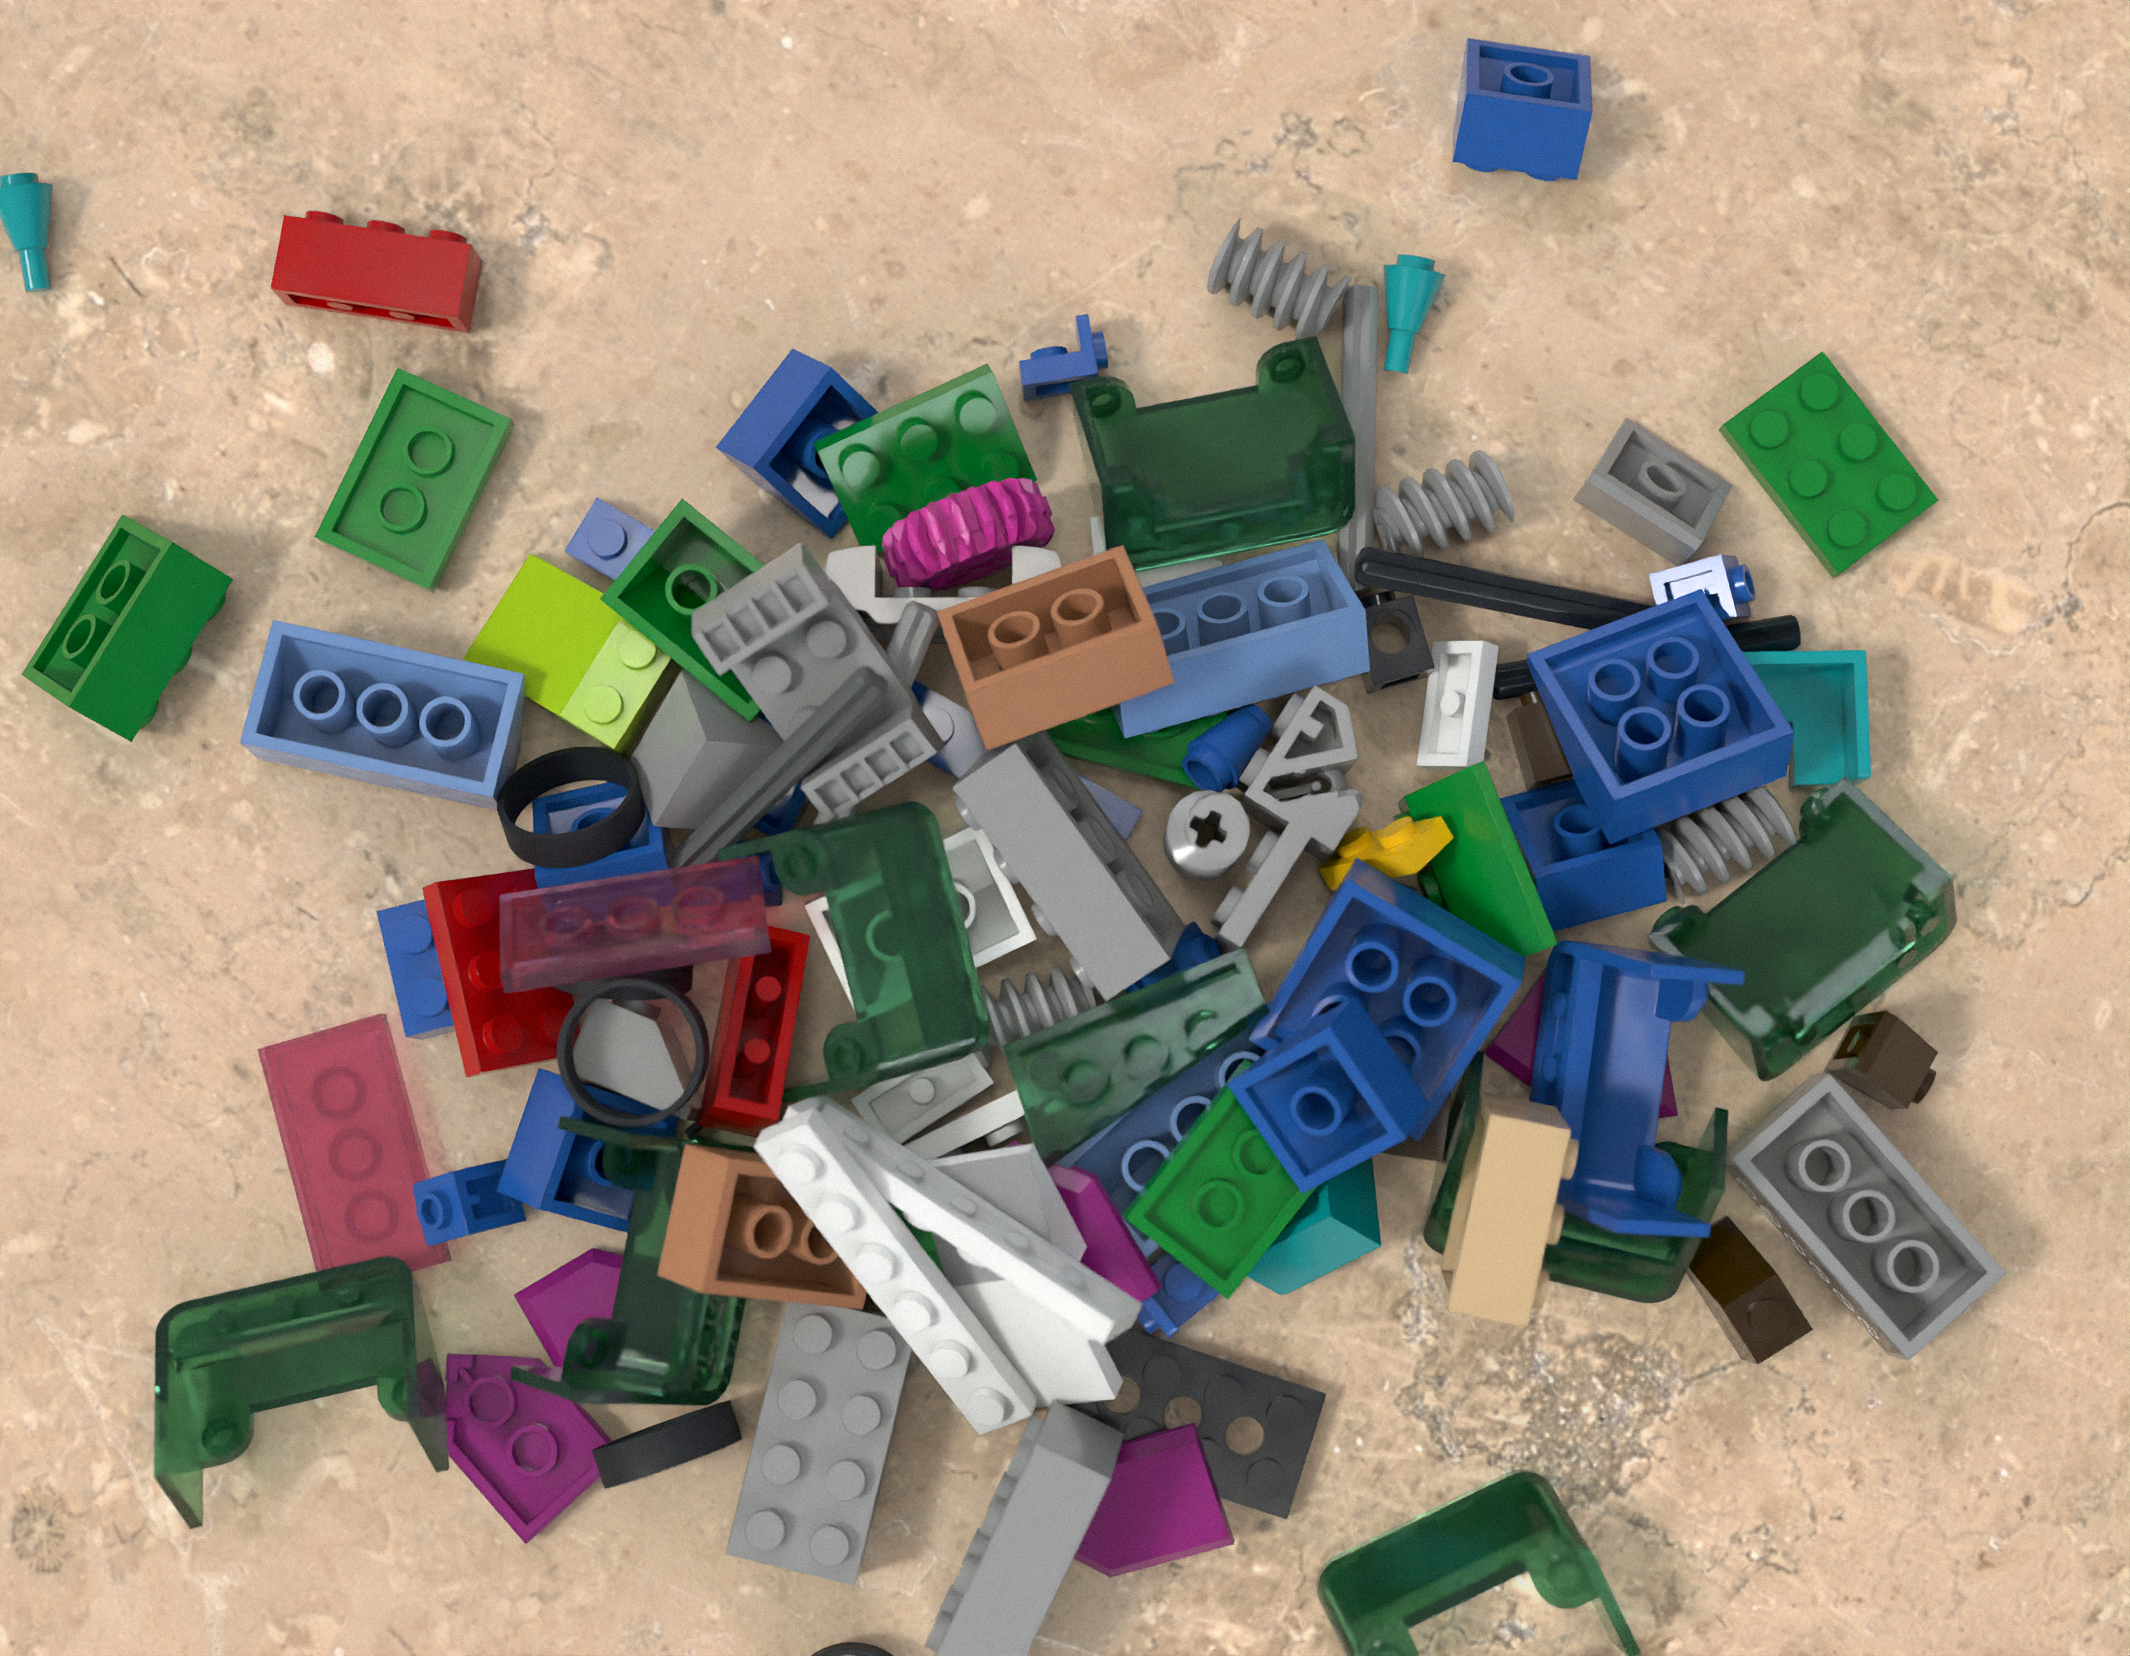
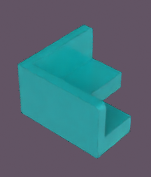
M1866 650L1743 652L1794 731L1788 763L1789 788L1853 787L1870 779L1871 757Z
M1372 1157L1319 1184L1247 1277L1279 1295H1286L1381 1247Z

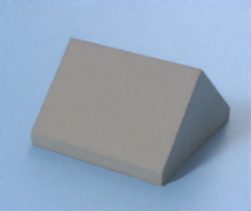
M1626 418L1573 500L1674 565L1681 566L1697 551L1704 541L1732 485Z
M685 668L679 674L631 755L630 761L635 769L653 826L696 830L784 741L775 728L758 717L752 723L749 722Z

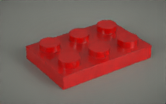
M535 868L438 881L423 887L422 891L466 1078L556 1061L559 1033L567 1014L574 1006L571 993L558 990L548 982L550 942L557 936L554 934L535 880ZM579 1023L574 1032L572 1049L580 1033Z

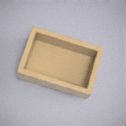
M1483 1091L1478 1092L1438 1275V1283L1447 1311L1528 1327L1531 1309L1541 1310L1543 1308L1549 1284V1270L1541 1269L1546 1243L1557 1244L1563 1222L1564 1207L1563 1205L1556 1204L1560 1178L1571 1179L1578 1153V1140L1570 1138L1571 1130L1557 1107Z

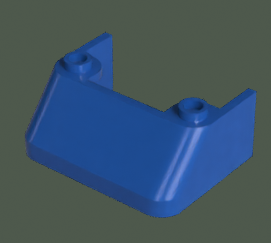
M1562 940L1553 947L1546 967L1529 1101L1557 1107L1571 1130L1570 1138L1578 1140V1153L1573 1175L1570 1180L1560 1178L1556 1196V1204L1563 1205L1564 1211L1615 1233L1709 1237L1711 1224L1675 1210L1676 1202L1682 1192V1175L1671 1155L1655 1148L1671 1022L1686 1023L1696 1017L1707 1001L1709 993L1708 982L1743 985L1745 971L1692 957L1590 942Z

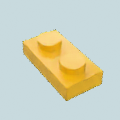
M1441 816L1413 822L1411 817H1403L1390 823L1383 829L1370 831L1368 826H1362L1345 834L1336 846L1337 852L1318 870L1330 890L1337 889L1356 857L1391 878L1416 874L1454 837Z

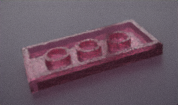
M759 856L500 895V966L505 993L771 953Z
M380 1013L259 1048L260 1061L323 1298L452 1261L448 1242L433 1246L426 1244L422 1226L417 1216L412 1187L414 1183L429 1179L430 1175L386 1014Z

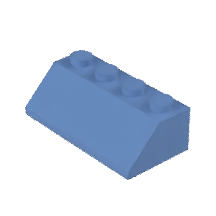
M1324 539L1142 587L1158 625L1175 683L1151 691L1143 696L1134 697L1112 705L1110 708L1124 738L1143 733L1156 732L1161 728L1201 717L1214 716L1223 711L1259 701L1276 699L1285 694L1307 689L1314 685L1334 683L1347 677L1369 672L1366 611Z
M273 620L240 744L260 760L497 810V800L500 791L506 781L515 773L520 753L526 676L519 672Z
M1249 985L1239 992L1055 1162L1067 1169L1074 1165L1098 1176L1145 1258L1153 1253L1159 1245L1122 1216L1123 1212L1244 1059L1254 1063L1268 1052L1248 1040L1267 1007Z

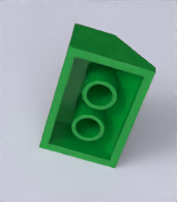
M682 498L602 595L600 600L749 722L752 723L763 713L731 668L720 676L715 671L692 636V612L712 601L721 593L732 588L765 565Z
M122 514L21 675L67 707L132 742L139 729L147 726L154 718L159 705L158 699L173 675L178 674L187 665L192 655V645L206 622L212 620L222 609L226 599V590L233 579L172 541Z
M1484 761L1407 794L1398 802L1401 813L1393 816L1394 821L1403 817H1411L1413 822L1441 816L1454 837L1423 867L1425 872L1417 875L1420 890L1423 891L1424 898L1523 957H1528L1558 944Z

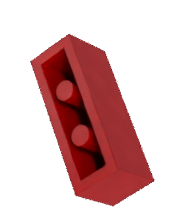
M307 211L305 218L284 215L271 289L286 305L470 333L482 260L473 246L466 243L467 239L464 236L445 230H431L428 237L405 234L403 227L380 220L368 221L367 228L343 224L344 220L341 217L322 211Z
M747 921L731 943L698 1120L699 1126L758 1138L762 1130L773 1126L778 1121L811 935Z

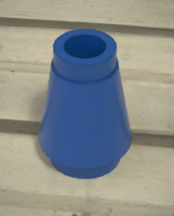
M1254 704L1241 706L1239 710L1234 711L1189 742L1187 745V755L1182 760L1183 769L1189 779L1203 791L1212 790L1222 793L1225 789H1234L1238 785L1239 779L1251 759L1273 728L1268 715Z

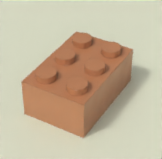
M1123 545L937 611L941 627L986 751L1175 683L1158 625Z
M685 1143L658 1276L701 1293L863 1310L867 1293L866 1289L760 1154Z

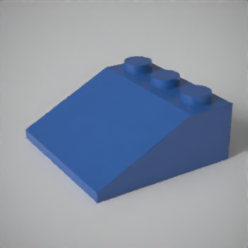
M1702 589L1527 654V665L1580 794L1610 844L1786 777L1794 731Z
M1356 857L1321 913L1248 1040L1270 1051L1303 1025L1356 996L1430 1104L1428 1110L1409 1134L1410 1137L1419 1141L1521 985L1526 958Z

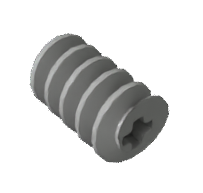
M1239 218L1227 235L1211 266L1207 284L1208 292L1217 294L1231 283L1229 303L1231 305L1239 306L1252 295L1251 316L1259 319L1274 307L1273 328L1276 330H1283L1296 319L1298 320L1295 333L1296 341L1304 343L1314 333L1319 332L1321 334L1342 299L1351 278L1344 276L1332 288L1328 287V265L1323 263L1308 276L1305 274L1307 259L1305 252L1301 251L1288 264L1283 262L1285 241L1279 239L1265 252L1260 249L1263 229L1257 227L1243 240L1238 237L1241 218Z
M1477 450L1470 455L1469 469L1462 461L1457 459L1448 462L1445 477L1437 469H1427L1423 473L1422 488L1413 478L1406 477L1402 479L1399 483V498L1387 486L1378 488L1375 496V507L1372 511L1383 549L1400 553V547L1407 545L1413 554L1418 557H1424V537L1430 536L1441 550L1448 548L1447 529L1451 527L1455 528L1464 541L1470 540L1471 520L1477 518L1488 532L1495 530V510L1501 509L1511 523L1514 521V509L1507 484L1494 461L1481 450Z
M1760 786L1714 804L1715 808L1710 805L1692 813L1693 821L1686 816L1671 820V834L1661 827L1654 829L1662 843L1665 886L1679 903L1685 904L1682 884L1686 882L1700 895L1708 892L1704 873L1708 870L1722 883L1730 880L1726 862L1730 858L1745 871L1752 868L1749 848L1753 846L1767 859L1774 856L1771 836L1777 834L1789 847L1797 843L1795 831L1787 814L1769 790Z
M1207 790L1194 792L1184 797L1171 811L1164 833V849L1168 860L1173 868L1185 877L1199 881L1219 878L1234 867L1246 849L1250 835L1248 816L1241 803L1229 793ZM1205 824H1209L1216 828L1214 833L1215 841H1211L1205 849L1195 844L1197 839L1196 831H1200Z
M1059 965L1051 967L1049 987H1044L1035 973L1030 972L1026 974L1025 988L1022 994H1019L1009 978L1001 980L999 1000H994L984 985L976 987L975 1004L972 1007H969L959 993L972 1048L983 1068L992 1066L993 1048L995 1046L999 1047L1008 1061H1013L1017 1059L1019 1040L1023 1039L1032 1054L1036 1055L1042 1051L1043 1034L1048 1033L1056 1046L1063 1048L1067 1044L1068 1027L1073 1026L1082 1041L1086 1042L1091 1040L1093 1021L1098 1020L1100 1022L1093 991L1082 984L1075 972L1074 980L1069 981Z

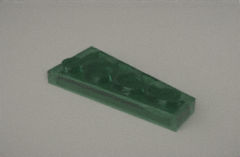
M1244 946L1003 1045L1035 1148L1047 1169L1270 1013L1252 960Z

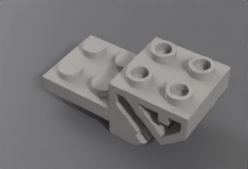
M1316 685L1313 686L1306 699L1301 698L1295 693L1293 694L1270 732L1271 736L1279 740L1271 754L1259 747L1241 775L1238 785L1235 787L1245 793L1240 803L1246 814L1280 836L1268 830L1245 866L1246 870L1255 875L1247 889L1244 891L1233 885L1210 921L1220 928L1214 940L1220 947L1233 955L1237 953L1301 852L1304 850L1321 862H1324L1334 851L1363 805L1361 793L1353 788L1347 789L1344 774H1347L1358 760L1355 745L1356 739L1348 705ZM1325 778L1330 784V792L1311 796V794H1316L1321 789L1320 782L1315 780ZM1315 781L1313 783L1298 786V784ZM1283 787H1291V788H1286V789L1277 790V791H1273V792H1272V790H1274V789L1283 788ZM1303 796V797H1301V798H1299V799L1290 800V801H1286V802H1280L1281 800H1285V799H1290V798H1294V797Z

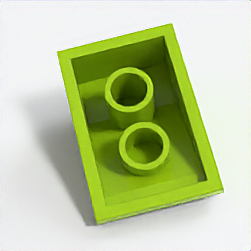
M530 553L463 660L525 674L524 697L606 748L626 757L682 666L602 602L600 598L604 593Z

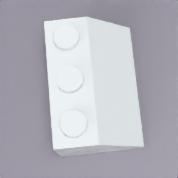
M967 824L805 902L804 907L860 1023L1037 939L1010 881L996 864L993 856L995 850L982 829L975 831Z

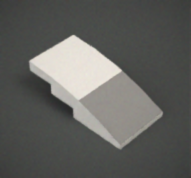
M1034 1144L926 1161L1080 1262L1087 1246ZM931 1231L945 1278L1038 1397L1035 1408L1048 1407L1052 1400L1066 1405L1116 1399L1123 1379L1105 1345L1098 1341L1078 1336L1068 1328L1065 1319L1042 1304L1032 1303L1021 1298L1012 1290L1011 1283L987 1267L976 1266L964 1260L958 1254L956 1246Z

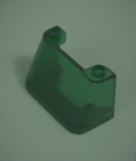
M1317 336L1283 342L1264 352L1257 362L1255 371L1256 385L1155 405L1136 408L1130 386L1119 378L1098 377L1069 383L1071 408L1105 551L1123 545L1134 572H1141L1325 536L1338 531L1350 521L1355 510L1356 437Z
M1846 776L1830 789L1827 787L1820 788L1805 800L1800 808V815L1802 816L1798 829L1800 838L1796 844L1784 850L1706 914L1697 905H1689L1684 908L1674 906L1665 911L1656 920L1652 931L1647 935L1653 952L1692 957L1745 971L1743 985L1708 982V998L1700 1010L1744 1064L1762 1082L1770 1081L1783 1074L1943 944L1956 925L1957 914L1953 877Z

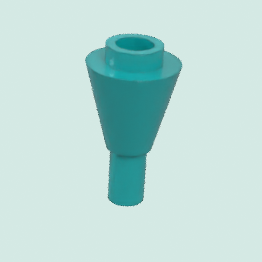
M15 173L0 177V220L14 251L19 253L25 292H41L51 289L44 250L48 246L53 185L39 183L37 173Z
M1400 254L1398 255L1396 265H1383L1388 329L1391 330L1384 364L1385 371L1408 374L1415 334H1419L1445 278L1444 274L1434 271L1435 261L1432 259Z

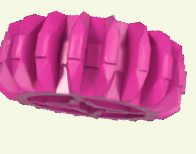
M1007 478L1000 482L992 480L982 486L975 488L971 486L957 494H949L944 499L928 503V506L910 512L907 518L896 521L893 527L889 528L882 537L883 542L881 544L886 557L884 561L890 577H894L898 588L923 587L931 589L933 593L938 590L946 591L962 584L965 586L969 582L986 578L990 574L1006 570L1008 566H1011L1012 546L1039 548L1046 546L1055 532L1050 518L1053 514L1046 496L1042 497L1038 484L1032 482V480L1025 478Z

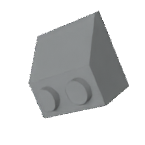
M596 998L592 1002L572 1049L574 1066L578 1076L659 1110H664L676 1102L692 1078L691 1071L673 1027L657 1020L661 1008L642 1000H613L611 1002ZM699 1091L696 1092L687 1104L672 1115L687 1121L699 1120L702 1104Z

